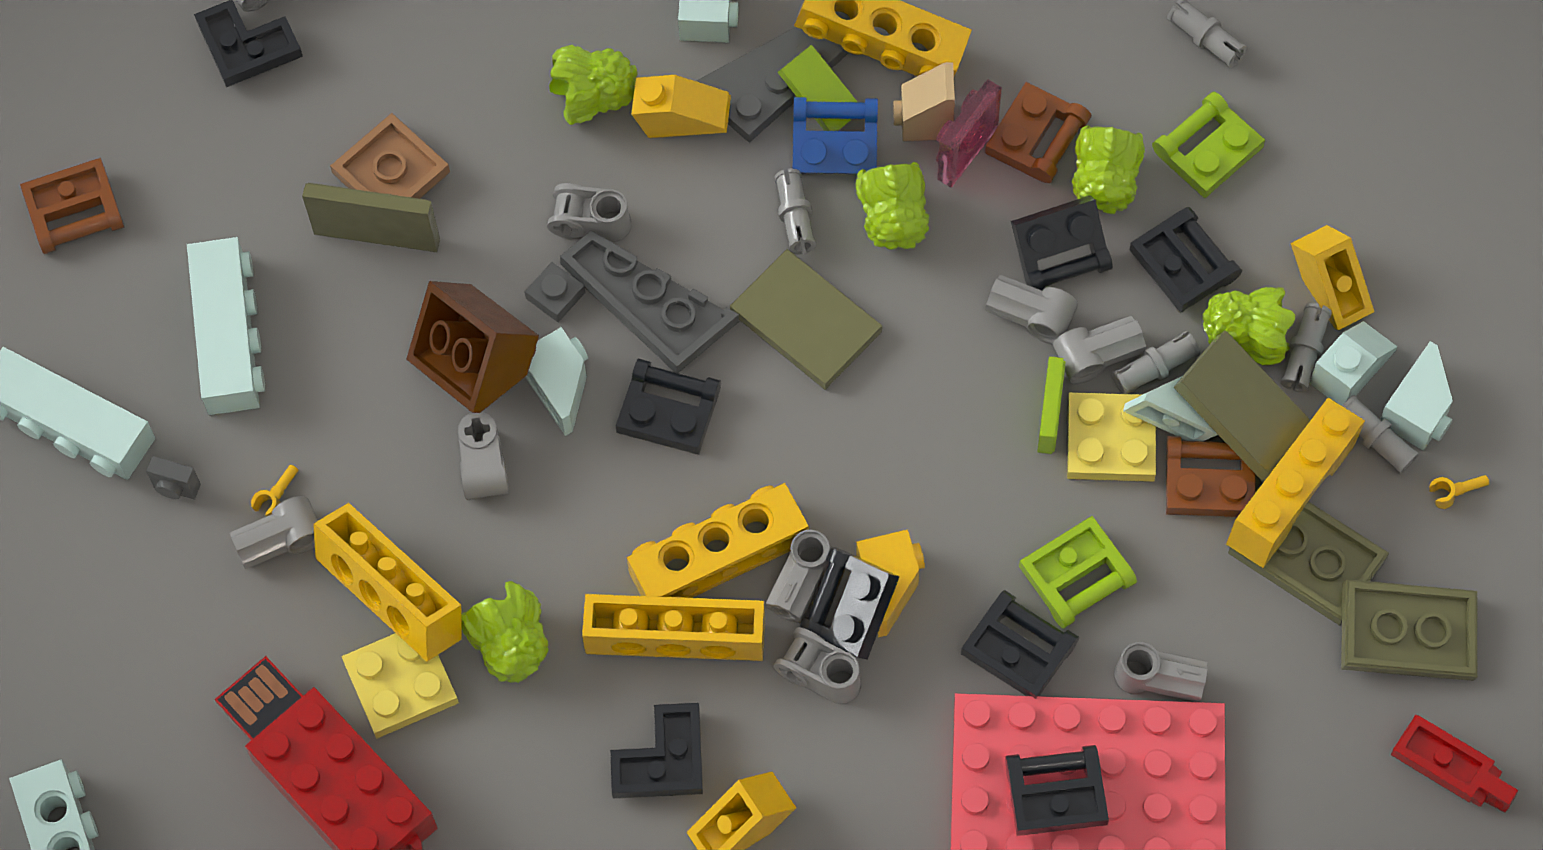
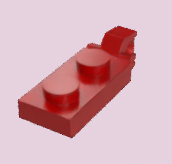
M1416 714L1391 753V756L1467 802H1472L1479 807L1485 801L1487 804L1506 813L1518 793L1516 788L1499 779L1502 771L1494 766V760Z

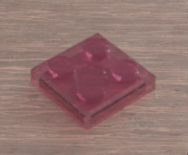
M989 79L985 81L978 91L973 89L969 92L961 106L962 112L955 121L948 120L938 134L939 152L936 156V161L938 162L937 180L950 188L953 187L998 127L1002 87Z

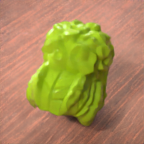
M569 45L561 47L553 53V68L550 72L553 79L549 84V90L553 94L566 96V107L563 114L565 120L570 125L590 121L598 112L606 113L609 109L619 110L622 106L629 105L633 99L635 78L638 72L636 66L630 65V60L624 57L622 52H614L612 48H606L602 51L597 50L590 53L579 46Z
M1089 125L1082 127L1075 146L1078 169L1072 179L1073 193L1077 199L1091 195L1096 200L1097 209L1108 214H1115L1116 211L1120 212L1127 209L1128 205L1134 201L1138 188L1135 184V178L1139 173V167L1144 158L1143 135L1139 132L1134 134L1130 131L1114 127H1090Z
M917 162L899 165L889 164L884 167L870 169L867 172L865 169L860 170L856 179V194L867 214L864 224L867 237L874 242L876 247H886L889 250H894L897 247L904 249L915 248L916 243L926 238L925 233L929 231V215L924 209L926 204L924 196L925 181L919 164Z
M1265 287L1255 290L1249 295L1235 290L1230 293H1219L1213 296L1208 302V309L1203 313L1204 322L1202 324L1209 338V344L1217 335L1226 330L1256 363L1262 366L1280 363L1285 359V353L1290 349L1285 335L1287 330L1293 325L1296 317L1291 310L1282 308V299L1285 296L1284 288Z
M508 581L505 582L507 597L504 600H494L490 597L473 605L461 614L463 634L467 637L469 643L476 650L481 651L484 665L487 667L488 672L498 678L499 682L519 683L539 669L538 667L547 656L549 649L548 640L543 634V625L539 622L542 610L538 598L533 592L524 589L520 584Z

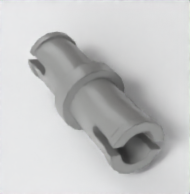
M1178 0L1176 3L1181 8L1177 9L1173 5L1167 19L1193 37V43L1200 49L1206 47L1230 68L1236 66L1238 62L1234 59L1235 56L1241 60L1247 51V46L1243 43L1241 44L1221 28L1220 21L1216 18H1207L1190 5L1187 0Z
M789 168L791 184L788 185L785 172L781 170L775 175V183L777 184L781 203L778 208L779 219L785 223L789 250L794 254H803L800 244V238H802L808 253L816 247V241L813 237L810 222L812 207L811 203L805 199L801 180L802 175L799 170Z
M1317 303L1305 304L1297 336H1293L1289 344L1292 352L1281 384L1290 389L1292 382H1295L1298 374L1299 376L1294 391L1297 392L1308 391L1316 359L1321 358L1324 351L1322 340L1332 311L1323 305L1321 313H1318L1315 321V315L1319 306Z
M1184 331L1180 336L1156 349L1152 346L1144 350V356L1119 370L1113 371L1112 376L1120 392L1130 394L1155 378L1162 380L1168 377V371L1193 357H1197L1200 355V350L1193 336L1188 331Z
M1355 395L1351 396L1342 405L1365 420L1359 434L1364 439L1362 444L1368 450L1373 447L1397 469L1399 474L1405 471L1417 458L1419 453L1416 450L1414 451L1390 429L1392 424L1386 419L1381 421Z

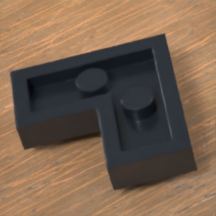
M228 0L194 14L226 88L303 57L301 48L286 16L247 31L233 0Z
M699 703L654 705L656 748L610 750L613 799L703 794Z

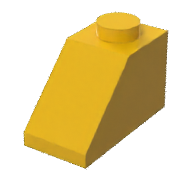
M678 75L637 77L631 115L648 138L727 133L731 95L727 91Z
M1326 225L1291 243L1303 282L1321 309L1324 305L1332 311L1329 321L1335 329L1340 330L1375 312L1351 237Z
M908 529L856 542L857 557L900 576L878 631V638L888 635L918 586L919 569L925 568L919 542L912 544Z
M771 771L739 779L686 833L697 850H745L771 834L796 809V806Z

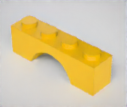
M1327 398L1235 519L1226 545L1264 568L1286 539L1293 524L1314 492L1329 475L1333 476L1353 449L1365 420L1332 399Z

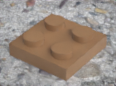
M393 113L389 114L330 165L332 173L349 189L418 199L450 173L449 164Z

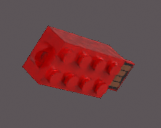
M267 656L214 699L218 706L251 740L245 745V748L253 763L333 850H424L422 842L438 829L432 812L320 692L313 687L303 696Z

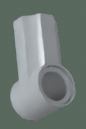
M999 275L990 291L986 303V311L1026 326L1027 331L1032 336L1043 342L1053 344L1060 335L1066 332L1077 309L1078 302L1072 295L1061 289L1047 287L1041 291Z
M1132 316L1090 331L1085 327L1075 328L1063 333L1053 342V347L1058 357L1064 358V361H1066L1065 372L1072 384H1081L1092 380L1100 375L1105 367L1142 354L1146 350L1141 327Z
M296 496L279 503L273 509L272 515L234 530L229 534L246 570L287 551L291 554H299L315 548L313 523L317 522L318 519L309 499L306 496Z
M812 529L798 533L792 540L791 552L766 602V608L789 621L801 623L829 565V561L826 560L830 550L829 541L824 534ZM807 548H816L823 553L821 558L815 562H806L799 557Z
M1135 642L1129 644L1123 650L1114 674L1117 685L1123 691L1130 694H1140L1149 691L1200 702L1206 682L1208 662L1158 652L1150 644ZM1138 661L1146 667L1148 673L1137 675L1129 670L1127 663Z

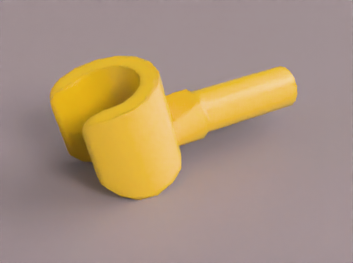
M290 464L270 491L260 490L256 492L252 497L251 507L257 512L265 501L272 500V505L267 510L265 516L272 515L273 509L281 503L279 499L284 494L285 489L299 471L298 468Z
M1486 475L1464 482L1453 483L1448 478L1439 477L1431 482L1429 492H1435L1438 489L1447 490L1450 493L1447 497L1439 498L1435 501V505L1438 508L1447 509L1452 506L1456 496L1488 486L1489 479Z

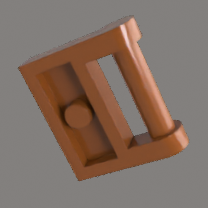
M1025 82L986 144L985 154L1041 182L1051 183L1058 172L1056 167L1079 128L1086 126L1092 115L1086 107L1078 103L1070 104ZM1058 118L1064 121L1043 157H1033L1034 151L1054 119Z
M101 157L20 184L43 254L56 251L55 246L108 228H111L112 231L124 228V223ZM103 204L105 210L103 213L52 230L48 228V222Z
M1167 436L1166 514L1238 517L1255 494V473L1226 442L1181 441V436ZM1181 458L1240 460V470L1181 468Z

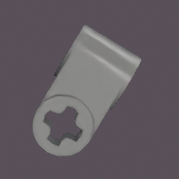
M562 183L555 186L553 194L556 199L554 215L548 219L547 224L548 230L553 234L565 238H583L587 233L593 231L609 241H618L629 233L631 217L627 200L618 190L582 187L571 183ZM609 212L619 213L616 217L610 219L602 218Z
M484 412L467 414L458 425L461 453L460 470L465 499L471 500L509 494L504 455H502L501 441L494 419ZM484 433L483 441L475 442L476 434Z
M801 627L796 628L792 634L794 641L783 659L776 660L773 665L774 669L788 681L806 687L829 699L831 702L844 704L854 700L859 695L861 689L860 669L856 658L852 654L826 642L812 631ZM838 671L848 672L852 676L847 682L840 684L834 683L829 679L832 674Z

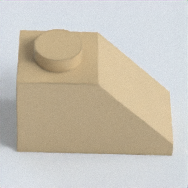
M953 62L943 63L902 84L901 100L893 101L894 126L902 125L903 141L953 140L955 107Z

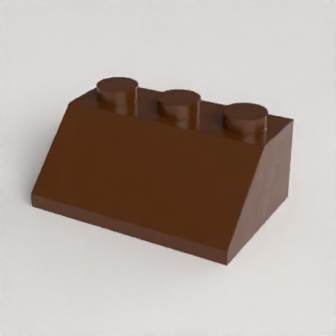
M429 281L406 360L469 411L481 413L527 376L532 358L536 352L539 335L472 284Z

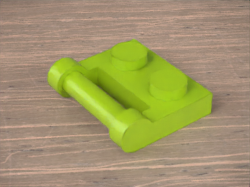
M1211 92L1202 100V106L1168 136L1161 135L1152 143V148L1162 161L1205 199L1264 147L1265 139L1232 111L1220 94ZM1214 118L1221 126L1184 156L1178 148Z
M1093 516L1019 561V568L1045 602L1056 623L1063 629L1075 622L1076 615L1119 588L1126 590L1137 583L1133 570ZM1105 563L1112 572L1067 601L1059 594L1061 590Z

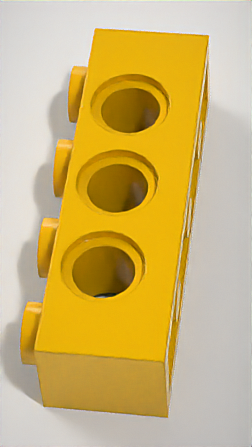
M804 0L794 24L795 27L802 29L812 38L827 39L841 45L849 53L866 55L880 61L886 68L903 70L915 76H919L946 62H953L955 75L972 29L901 0ZM835 12H843L851 20L842 19ZM874 27L883 28L889 35L879 34ZM912 43L922 44L927 51L918 50Z
M786 483L777 487L772 485L765 486L755 491L749 500L736 506L734 504L724 505L715 510L711 518L696 525L693 522L686 523L675 529L670 537L658 543L649 541L641 544L633 550L632 555L627 557L629 574L641 596L693 598L790 552L794 537L804 530H809V526ZM752 522H761L767 526L760 533H751L745 529ZM714 540L723 541L728 545L720 552H712L706 548V545ZM673 559H683L688 563L684 569L679 571H673L666 567Z
M349 502L313 523L315 559L426 662L462 640L461 604Z
M585 594L582 638L586 654L763 661L765 633L764 601Z

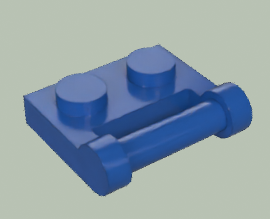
M794 97L793 169H797L801 173L858 174L862 169H865L867 172L870 169L877 168L878 98H865V102L807 101V97ZM806 118L865 119V132L806 131Z

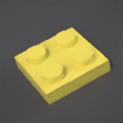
M1069 392L1067 479L1155 481L1156 426L1123 411L1125 403L1141 395Z
M396 633L341 656L376 739L459 703L439 655L426 662Z

